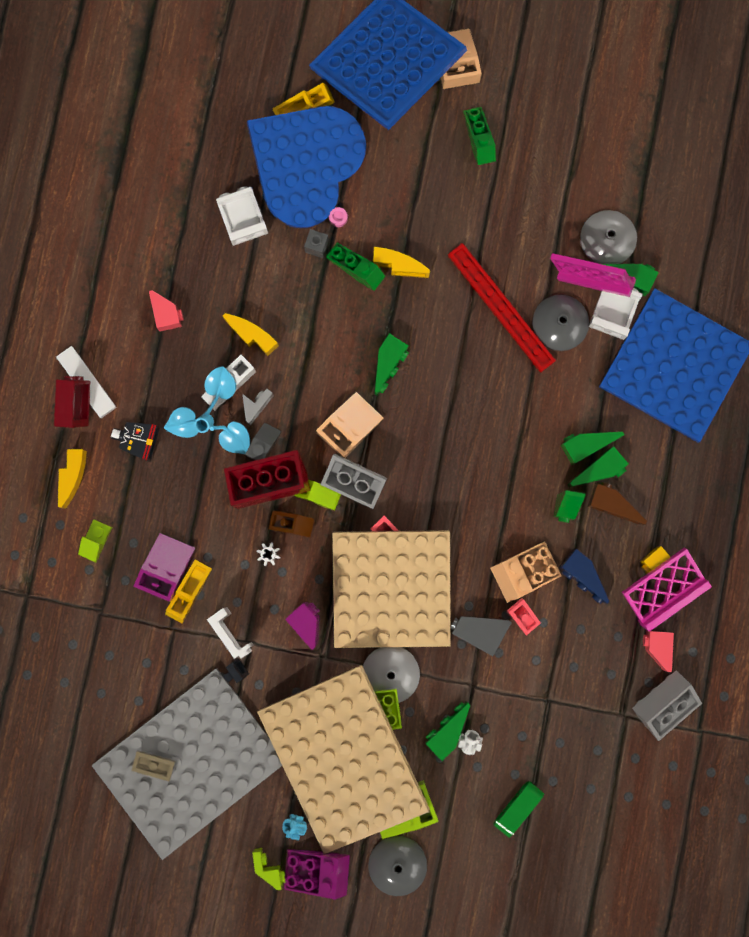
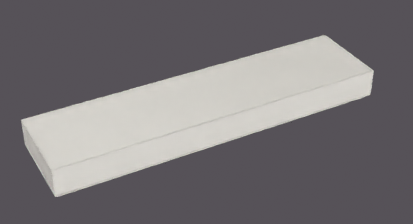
M72 346L56 356L69 376H84V380L91 381L90 405L100 418H103L117 408Z

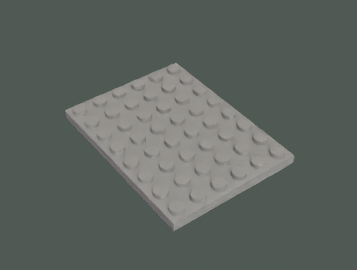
M217 668L92 765L162 860L282 766L268 734ZM142 751L176 761L171 780L165 781L131 771L136 752Z

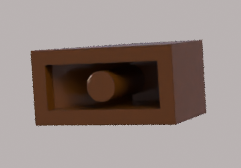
M272 511L269 529L310 538L314 519L297 514Z

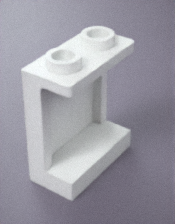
M241 187L235 193H224L216 199L233 246L268 234L252 187Z
M633 288L630 297L601 291L589 327L624 340L629 334V327L642 294L635 288Z
M227 607L222 608L208 618L207 621L233 658L239 656L241 659L252 652L250 648L253 646V643L251 642L241 648L222 621L232 613Z

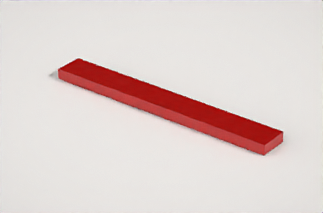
M462 243L451 251L448 257L538 371L541 373L556 362L555 358L466 246Z

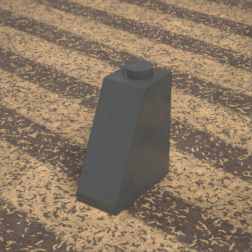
M460 616L459 619H454L450 628L453 629L451 633L494 656L512 622L502 619Z

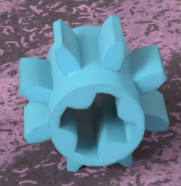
M290 814V819H285L282 828L286 838L299 840L300 835H305L307 824L303 821L304 817Z

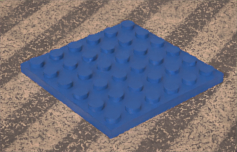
M374 0L309 66L311 70L389 130L467 52V47L404 0Z
M654 289L599 387L699 443L749 355V341L661 291Z

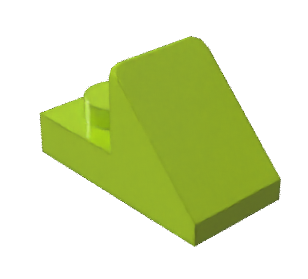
M93 520L86 537L82 536L78 555L97 562L113 527Z

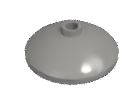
M604 210L588 218L582 227L580 242L584 253L593 262L598 264H621L633 253L637 243V233L633 223L627 216L617 211ZM608 232H612L614 237H609Z
M380 647L374 650L364 662L363 668L373 690L397 689L399 703L408 699L415 692L419 684L420 670L414 656L402 647ZM389 672H393L395 674V677L393 679H389L387 677V674Z

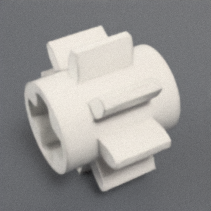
M263 543L262 551L257 550L258 553H261V557L257 560H264V566H267L268 562L275 565V558H281L276 554L280 549L276 548L274 550L273 543L269 547H266ZM267 549L268 551H273L272 559L264 558Z
M467 730L465 735L461 733L458 747L465 754L474 755L476 750L481 751L483 738L476 731Z

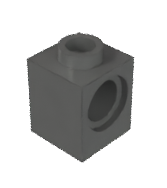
M310 229L304 246L305 253L323 258L329 242L328 235Z

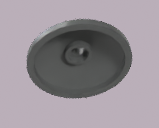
M554 295L542 301L536 308L532 320L533 331L545 347L555 351H567L578 346L586 337L589 329V316L585 307L577 299L567 295ZM561 317L565 318L566 323H561L559 319Z
M396 835L381 840L373 848L369 857L368 869L371 880L379 890L391 896H404L414 892L424 881L427 872V860L423 849L417 842L411 838ZM395 866H401L402 870L396 872L394 868Z

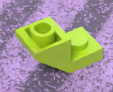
M309 480L311 491L294 495L331 510L336 509L341 494Z
M262 848L254 849L255 873L275 889L281 890L282 883L286 882L285 872L281 871L280 865L264 867L267 865L266 853H263Z

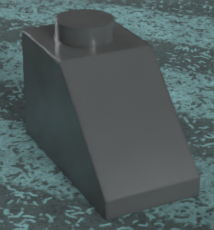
M264 423L252 440L245 455L255 461L268 458L282 431Z

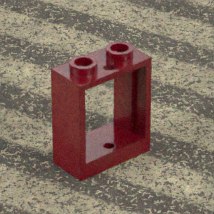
M64 376L63 379H56L55 427L76 428L89 426L91 381L84 380V376Z

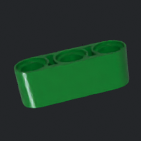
M528 780L499 814L493 825L510 838L538 805L544 793Z

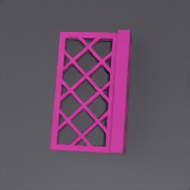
M552 253L550 259L559 271L558 281L621 296H631L636 279L629 276L626 270Z
M684 547L622 591V594L638 617L641 626L650 632L712 586L704 578L689 551ZM685 555L687 558L685 567L677 566L679 559ZM667 567L672 568L670 578L662 577L663 570ZM676 569L684 570L682 580L674 579ZM689 571L695 572L698 576L693 581H687ZM650 579H656L654 589L646 588L647 581ZM661 580L669 581L666 591L658 590ZM673 582L681 583L680 590L676 593L671 592ZM635 590H640L638 600H632L629 594ZM645 591L653 592L651 602L643 601ZM658 593L665 594L664 601L660 604L655 603ZM649 605L648 613L642 616L640 613L641 606Z

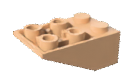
M470 29L447 32L467 47V52L441 77L443 89L480 83L481 69Z
M356 392L316 432L341 457L346 458L384 418Z
M545 541L490 568L507 603L519 599L562 576Z

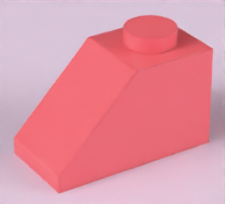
M153 290L149 291L157 329L165 331L182 327L181 321L184 320L182 310H178L174 303Z
M646 631V635H643L645 650L663 671L672 672L674 633Z

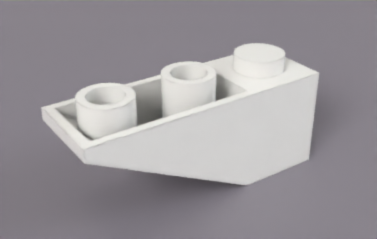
M242 355L226 368L236 382V390L256 373L255 368ZM205 392L202 398L211 405L215 396ZM219 397L218 401L213 407V410L215 411L227 399H222Z

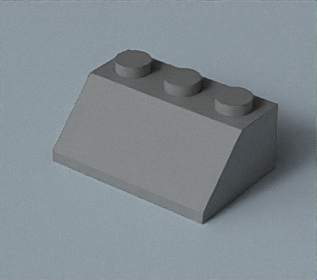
M333 454L321 485L373 509L387 478Z
M675 671L667 676L660 685L653 688L645 698L639 700L632 709L659 741L697 709L702 702L692 685L678 671Z

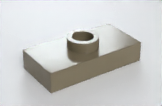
M137 751L131 771L170 781L176 761Z

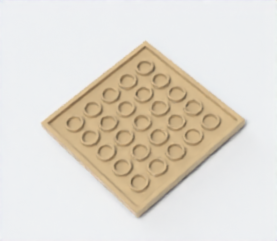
M450 530L333 532L334 648L450 646Z

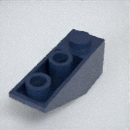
M573 549L559 567L563 570L561 573L569 580L571 578L578 582L576 585L584 592L587 590L593 594L592 598L599 604L602 602L608 604L610 601L592 561L577 549Z

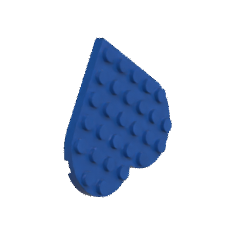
M331 106L248 120L247 126L263 195L270 212L280 221L294 228L313 227L327 219L338 201V183L351 177L359 169L365 157L366 140L357 120L348 112Z

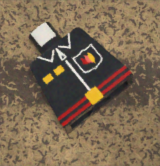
M126 422L124 430L113 429L111 439L121 441L119 449L151 462L160 427L154 424Z

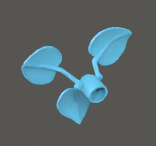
M221 366L211 371L205 380L207 394L215 396L205 414L196 419L193 410L187 407L177 408L171 414L164 429L174 435L185 438L194 437L199 432L205 433L209 429L211 431L223 429L219 434L220 445L229 452L246 454L250 446V436L245 426L236 421H232L227 427L214 426V419L210 415L219 397L229 399L236 391V382L233 376L225 367Z

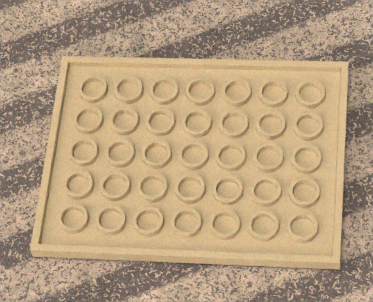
M362 665L257 711L323 853H329L429 812L430 808Z

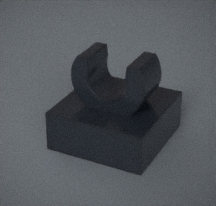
M238 658L226 667L229 672L223 677L227 683L232 679L238 683L248 676L249 672Z

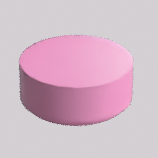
M341 207L334 208L329 216L331 225L342 227L346 224L348 219L347 212Z

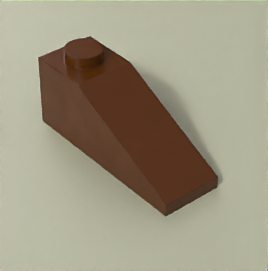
M601 482V484L594 486L587 507L639 525H646L647 520L617 490L612 489V485Z

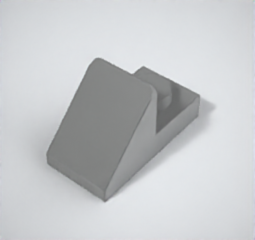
M261 390L255 398V403L243 395L245 418L249 425L255 421L274 397L270 390Z

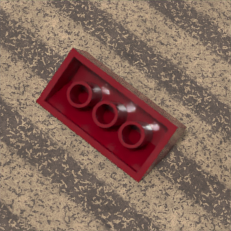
M298 450L224 468L230 505L237 509L311 491L307 471Z

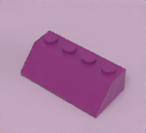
M305 602L285 620L313 650L318 645L320 616L317 613L320 610L313 603Z

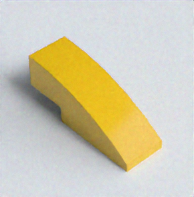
M321 83L307 92L304 90L274 107L273 111L275 115L330 106L335 101L328 86Z
M374 247L373 263L378 267L392 268L391 275L429 278L430 269L412 257L394 250Z
M226 313L223 315L224 320L249 347L256 343L267 356L279 347L278 343L257 325Z
M67 449V469H59V508H67L79 488L87 451L83 449Z
M194 560L166 609L167 616L183 624L212 568Z

